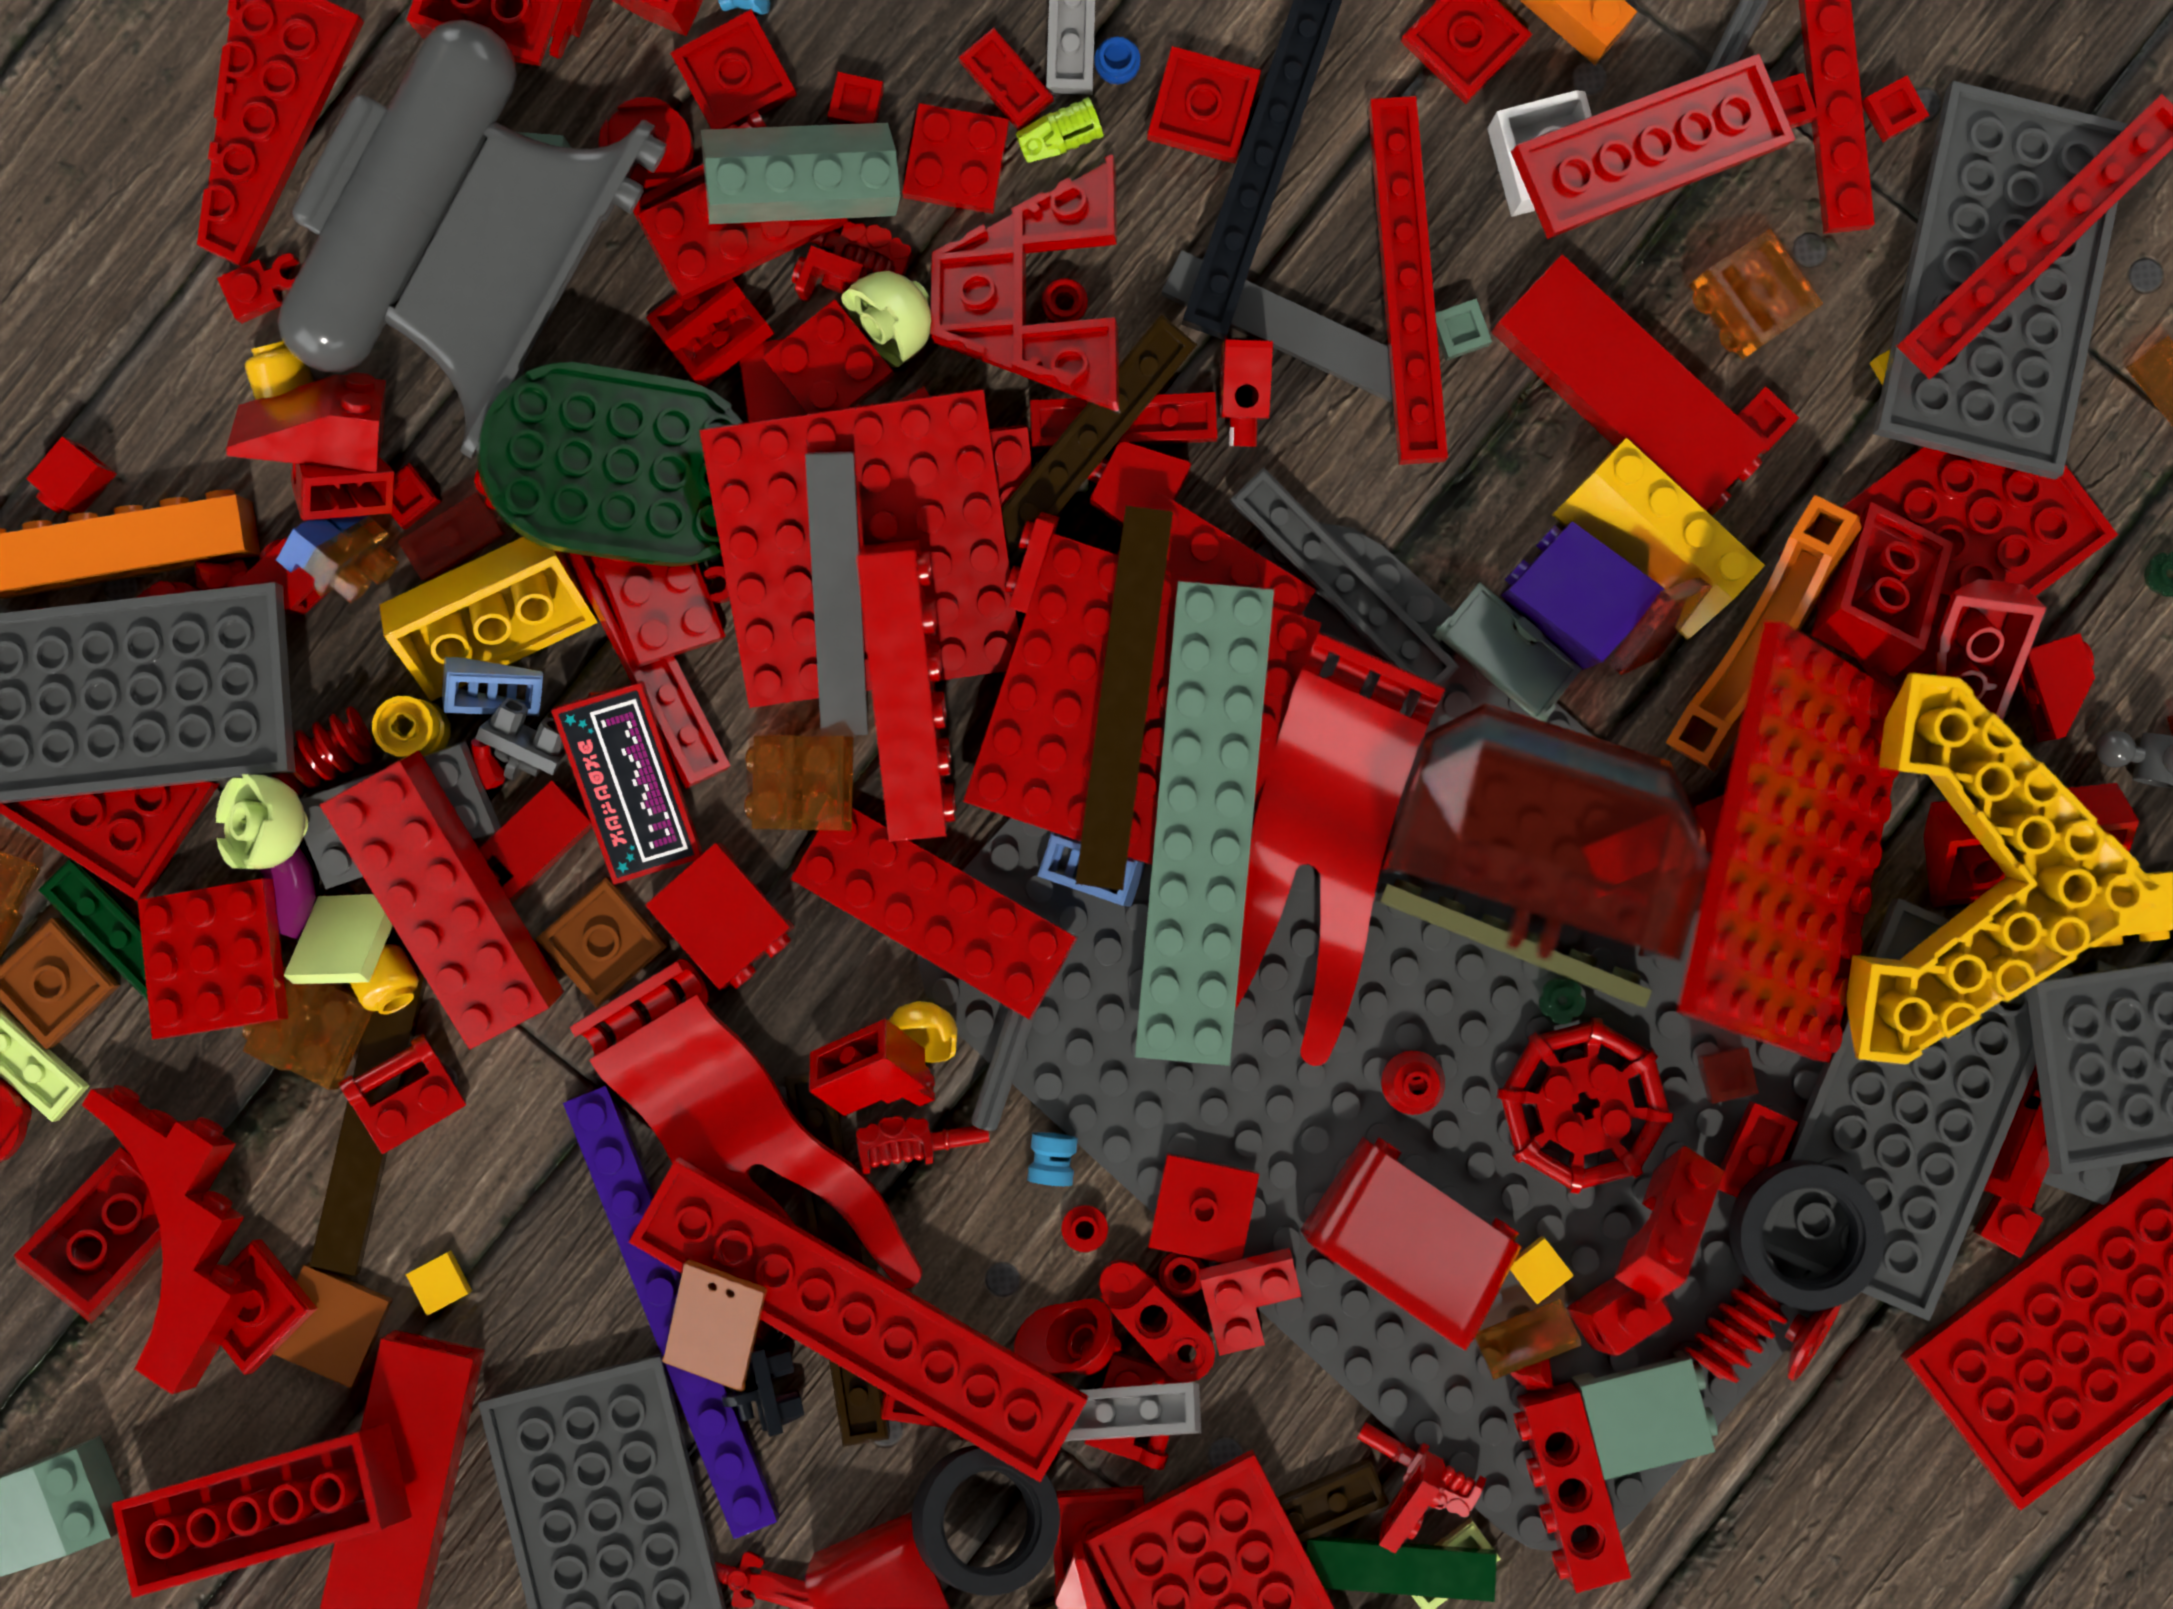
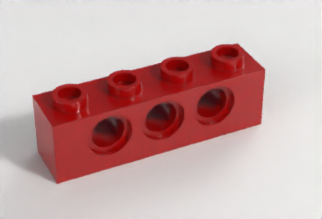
M1571 1382L1554 1386V1390L1551 1392L1535 1391L1517 1396L1520 1412L1513 1413V1418L1520 1440L1522 1442L1528 1440L1533 1457L1526 1459V1465L1534 1488L1541 1486L1545 1504L1538 1505L1546 1533L1554 1532L1558 1550L1551 1551V1555L1559 1579H1567L1576 1593L1631 1579L1580 1392ZM1556 1432L1566 1433V1442L1561 1449L1557 1451H1547L1545 1449L1546 1441L1551 1434ZM1570 1478L1579 1480L1578 1489L1573 1495L1569 1497L1558 1495L1559 1487L1563 1481ZM1578 1526H1591L1592 1530L1588 1539L1580 1543L1571 1541V1535Z

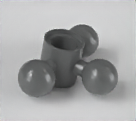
M2110 731L2103 734L2097 741L2096 755L2104 765L2119 768L2134 762L2136 764L2132 780L2157 787L2173 788V736L2143 733L2140 747H2138L2127 733Z

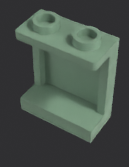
M1679 1350L1671 1352L1673 1359L1595 1378L1590 1372L1571 1377L1573 1385L1581 1394L1604 1480L1716 1452L1712 1436L1718 1435V1429L1710 1407L1704 1408L1700 1390L1706 1389V1382L1698 1361L1692 1362L1688 1355Z

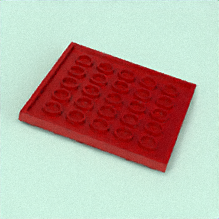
M983 388L702 428L699 430L749 708L819 698L806 453L855 452L859 550L862 545L919 540L920 552L929 551L932 579L930 580V585L924 586L925 598H934L937 626L935 627V633L929 635L930 645H939L942 664L940 681L1007 671L1020 632L1017 612L1009 608L1013 594L1005 592L1011 571ZM864 628L867 691H872Z
M1056 534L1052 535L963 802L1081 841L1119 555ZM1165 571L1128 849L1129 858L1152 865L1177 585L1178 581L1201 583ZM1273 606L1252 829L1266 777L1272 774L1277 759L1274 755V750L1294 686L1308 660L1322 624L1321 622Z

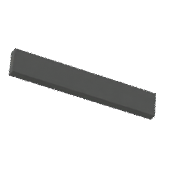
M1181 250L1161 295L1187 307L1203 260ZM1245 281L1230 328L1256 340L1273 341V348L1393 404L1388 346L1256 284Z
M855 452L806 453L821 736L868 735L863 610L856 557L859 552Z
M1265 468L1261 469L1230 500V503L1386 662L1440 686L1459 668L1455 661ZM1413 689L1419 696H1421V692Z

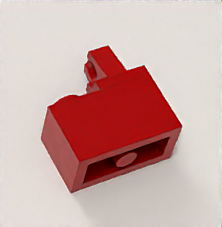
M886 1018L810 1052L809 1091L843 1116L880 1100L889 1104L904 1098L918 1106L935 1100V1093L933 1092L935 1079L930 1073L929 1068L925 1065V1048Z

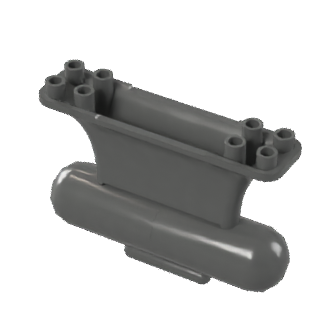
M451 20L436 26L425 38L388 108L365 95L353 97L292 209L294 220L319 236L281 304L278 326L280 337L290 353L306 366L323 372H344L359 366L372 351L386 324L404 334L439 365L456 389L464 409L466 422L460 452L472 459L477 455L480 429L490 406L503 389L521 377L525 370L523 367L600 225L603 221H607L615 205L632 214L644 192V186L630 178L637 164L654 173L667 150V144L653 136L655 125L646 120H642L622 140L608 146L593 149H572L554 146L531 139L499 124L496 121L513 92L517 78L515 58L506 42L489 27L470 20Z

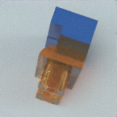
M369 515L307 520L293 528L276 559L278 563L290 572L301 567L314 577V588L320 597L334 589L350 604L362 597L371 585L372 580L378 586L389 580L399 564V561L382 547L389 534Z

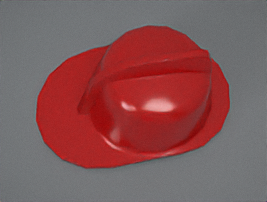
M1095 1298L1054 1304L1038 1309L1025 1319L1017 1331L1014 1342L1016 1354L1050 1374L1070 1372L1077 1375H1092L1100 1371L1109 1362L1113 1353L1121 1350V1342L1115 1336V1331L1112 1327L1111 1312L1105 1303Z

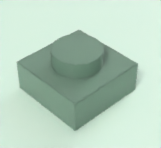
M1477 298L1436 312L1438 341L1446 361L1482 349L1492 343Z

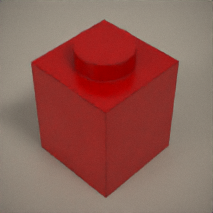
M62 436L26 480L40 490L36 498L45 506L58 514L63 510L77 514L84 513L117 473L85 446Z

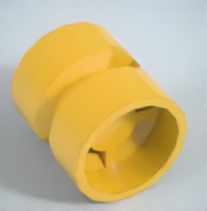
M396 696L386 700L377 708L372 719V733L376 743L385 752L397 757L405 758L417 750L424 756L444 749L450 738L451 724L447 714L434 703L410 696Z

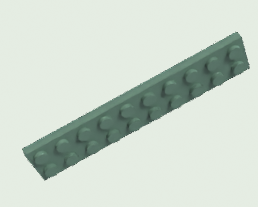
M1178 581L1135 1057L1230 1066L1274 590Z

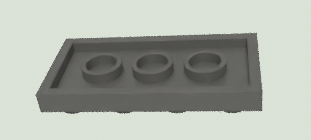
M466 741L423 756L472 839L496 832L501 828L487 792L481 783ZM375 773L299 798L308 817V829L304 839L325 889L363 876L319 805Z

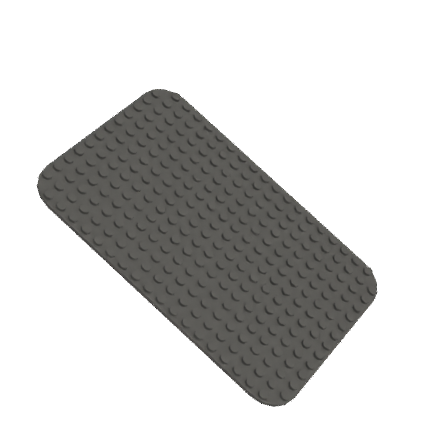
M1319 523L1459 666L1441 685L1446 689L1422 738L1406 781L1379 872L1368 937L1357 985L1342 1030L1326 1063L1320 1066L1309 1065L1302 1059L1300 1053L1314 991L1320 940V873L1314 866L1304 864L1300 865L1296 870L1288 899L1274 935L1247 992L1235 1010L1230 1066L1135 1057L1152 865L1145 863L1132 905L1130 907L1122 906L1038 877L1037 875L1052 831L1010 818L962 871L1078 938L1036 1011L1012 1084L1068 1136L1077 1137V1144L1154 1214L1167 1153L1259 1172L1242 1259L1290 1248L1302 1297L1256 1308L1400 1440L1405 1442L1410 1449L1416 1452L1424 1442L1430 1446L1428 1451L1444 1459L1445 1467L1448 1465L1454 1467L1455 1473L1461 1471L1465 1474V1478L1471 1477L1475 1482L1480 1475L1487 1480L1481 1495L1474 1507L1495 1527L1528 1548L1554 1551L1558 1550L1554 1532L1546 1533L1538 1505L1545 1504L1541 1486L1534 1488L1526 1465V1459L1533 1457L1528 1440L1523 1442L1520 1440L1513 1418V1413L1520 1412L1516 1397L1535 1391L1527 1390L1510 1375V1370L1516 1363L1532 1352L1537 1338L1548 1340L1555 1345L1550 1357L1554 1386L1568 1382L1572 1383V1376L1587 1372L1598 1378L1673 1359L1671 1352L1679 1350L1688 1355L1692 1362L1697 1361L1684 1350L1685 1346L1700 1351L1701 1347L1694 1335L1700 1332L1711 1337L1713 1336L1706 1321L1709 1317L1725 1321L1718 1308L1720 1303L1736 1307L1737 1304L1730 1291L1736 1288L1749 1292L1742 1279V1276H1746L1735 1260L1730 1243V1217L1737 1198L1718 1190L1686 1282L1665 1296L1673 1316V1320L1669 1324L1622 1354L1613 1356L1590 1348L1567 1312L1566 1307L1615 1276L1628 1240L1641 1230L1652 1213V1210L1642 1205V1201L1654 1169L1683 1145L1720 1168L1749 1101L1798 1122L1781 1162H1783L1824 1062L1800 1056L1677 1012L1713 850L1600 898H1595L1577 855L1678 812L1557 703H1555L1556 708L1548 717L1547 722L1538 726L1532 721L1533 717L1442 640L1439 642L1432 635L1435 633L1436 627L1441 625L1449 616L1451 617L1455 611L1384 546L1354 528ZM1268 541L1255 550L1256 553L1311 586ZM1315 591L1302 613L1306 618L1322 623L1319 632L1384 660ZM1332 652L1329 653L1320 672L1322 678L1332 676L1340 656ZM1370 670L1359 695L1370 699L1381 674ZM1412 688L1400 713L1411 717L1420 698ZM1064 848L1057 873L1064 875L1072 851L1071 848ZM1396 878L1423 888L1420 897L1437 903L1439 897L1442 896L1467 906L1464 915L1481 921L1483 914H1487L1510 923L1507 932L1521 938H1525L1527 931L1554 941L1551 948L1553 951L1568 956L1570 950L1574 949L1597 958L1595 967L1612 974L1615 966L1635 973L1642 977L1639 985L1652 990L1645 1008L1632 1005L1376 902L1375 898L1381 883L1394 886ZM918 955L917 961L927 998L930 1002L942 1007L952 1015L957 1024V1034L985 1060L991 1063L1009 1008ZM1845 1006L1843 1017L1846 1012L1847 1006ZM1591 1017L1602 1018L1603 1024L1644 1048L1654 1049L1659 1056L1656 1063L1669 1112L1674 1113L1673 1123L1667 1124L1641 1169L1643 1174L1637 1179L1631 1176L1581 1189L1580 1194L1569 1193L1564 1185L1524 1162L1517 1163L1512 1156L1514 1147L1501 1099L1497 1098L1498 1088H1503L1529 1043L1527 1037L1532 1033L1536 1032L1539 1035L1589 1022ZM1584 1043L1553 1050L1558 1061L1584 1055ZM1601 1044L1598 1059L1612 1065L1617 1070L1629 1061ZM1410 1050L1421 1051L1432 1056L1440 1064L1445 1075V1091L1439 1103L1430 1111L1418 1115L1405 1114L1393 1108L1384 1097L1381 1087V1077L1387 1063L1397 1054ZM1541 1060L1524 1090L1535 1093L1538 1086L1541 1087L1545 1080V1074L1549 1068ZM1638 1074L1628 1080L1634 1105L1648 1107L1641 1077ZM1420 1076L1413 1077L1412 1079H1419ZM1421 1090L1413 1091L1414 1094H1418L1421 1092ZM1586 1092L1578 1094L1579 1102L1572 1104L1573 1112H1581L1584 1118L1591 1115V1109L1596 1107V1100L1588 1098ZM1522 1104L1529 1133L1532 1135L1541 1130L1534 1104ZM1634 1117L1629 1132L1622 1137L1620 1143L1628 1151H1630L1645 1125V1120ZM1362 1137L1373 1144L1380 1137L1402 1152L1398 1161L1406 1168L1476 1216L1490 1224L1497 1217L1520 1234L1515 1241L1522 1246L1520 1252L1543 1236L1574 1276L1540 1303L1536 1304L1511 1271H1509L1477 1335L1467 1350H1463L1322 1254L1306 1241L1300 1229ZM1549 1140L1540 1149L1568 1166L1571 1151L1563 1148L1552 1140ZM1610 1149L1584 1155V1168L1605 1164L1617 1159ZM1766 1252L1772 1265L1786 1277L1804 1280L1822 1276ZM1204 1259L1210 1266L1224 1264ZM1770 1296L1781 1306L1788 1322L1782 1324L1774 1320L1769 1321L1776 1334L1774 1339L1758 1334L1757 1339L1764 1348V1351L1759 1354L1749 1349L1745 1350L1752 1366L1745 1368L1737 1364L1733 1365L1740 1378L1738 1383L1726 1379L1720 1380L1699 1363L1706 1382V1389L1700 1390L1704 1408L1710 1407L1717 1426L1792 1344L1791 1341L1785 1338V1334L1795 1317L1801 1314L1808 1319L1816 1310L1795 1308ZM1556 1432L1551 1434L1546 1441L1545 1449L1547 1451L1561 1449L1566 1442V1433ZM1687 1460L1604 1480L1618 1531H1621L1636 1518ZM1570 1478L1563 1481L1559 1487L1558 1495L1561 1497L1573 1495L1578 1489L1579 1480ZM1578 1526L1571 1535V1541L1580 1543L1588 1539L1592 1530L1591 1526Z

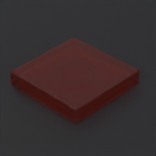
M1695 577L1661 591L1612 657L1610 666L1621 675H1624L1660 658L1712 586L1701 577Z

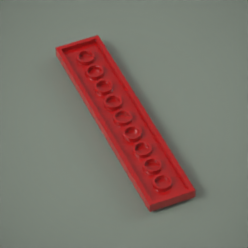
M679 1157L673 1162L629 1240L630 1244L680 1273L683 1272L684 1263L690 1259L767 1288L760 1320L1039 1483L1088 1401V1395Z

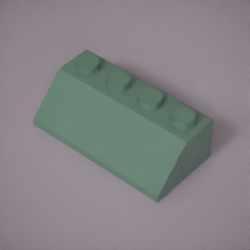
M888 123L701 130L709 224L896 216L900 201L897 155Z

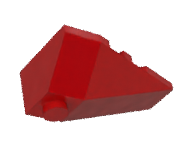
M1977 579L1953 591L1937 634L1936 676L1961 679L1974 692V697L1990 713L1995 714L2003 721L2046 607L2022 584Z

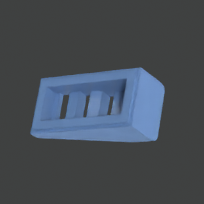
M445 657L442 685L444 713L493 715L504 700L512 698L526 705L529 709L526 716H539L543 672L468 658ZM459 682H467V690L458 689ZM479 683H487L486 693L478 692ZM498 684H507L506 697L497 695ZM518 684L526 685L525 700L516 699Z
M1054 832L1051 833L1037 875L1038 877L1122 906L1130 907L1132 905L1145 867L1144 862L1127 857L1123 890H1118V892L1108 888L1076 884L1075 877L1078 869L1081 841ZM1068 847L1072 851L1063 875L1057 873L1064 848Z

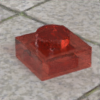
M1740 1046L1697 1056L1709 1103L1714 1104L1759 1094L1748 1047Z

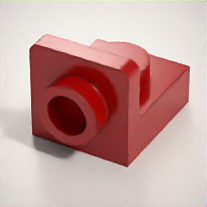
M811 245L807 257L801 256L798 259L793 271L792 283L796 284L795 291L799 299L809 302L818 278L823 279L821 284L824 287L843 294L853 283L865 277L867 273L862 264Z

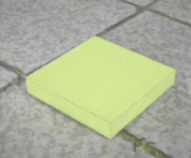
M375 895L318 896L284 976L292 984L370 982L393 926Z

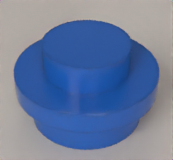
M1111 37L1103 41L1097 48L1095 68L1099 76L1106 82L1124 84L1132 80L1139 71L1140 53L1136 45L1129 39Z

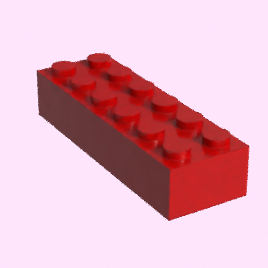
M919 540L862 545L856 557L889 842L944 837L947 834L948 822L955 821L957 806L954 783L945 784V775H950V765H952L949 737H940V728H945V720L947 719L944 691H935L934 682L940 681V673H942L939 645H930L929 634L935 633V627L937 626L934 598L926 599L924 586L930 585V580L932 579L929 551L920 552Z
M419 750L319 805L469 1050L549 1009L565 992Z
M390 1422L151 1490L112 1503L132 1598L378 1531L412 1517Z

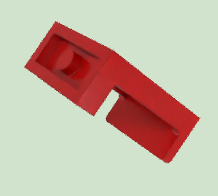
M723 843L713 844L645 905L719 990L728 987L730 984L735 989L742 986L757 972L752 965L765 953L770 958H773L792 941L787 934L795 927L790 920H786L736 864L733 860L735 857Z

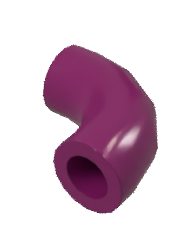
M299 845L294 854L283 863L272 868L259 869L263 878L273 879L279 933L295 939H300L316 900L313 868Z

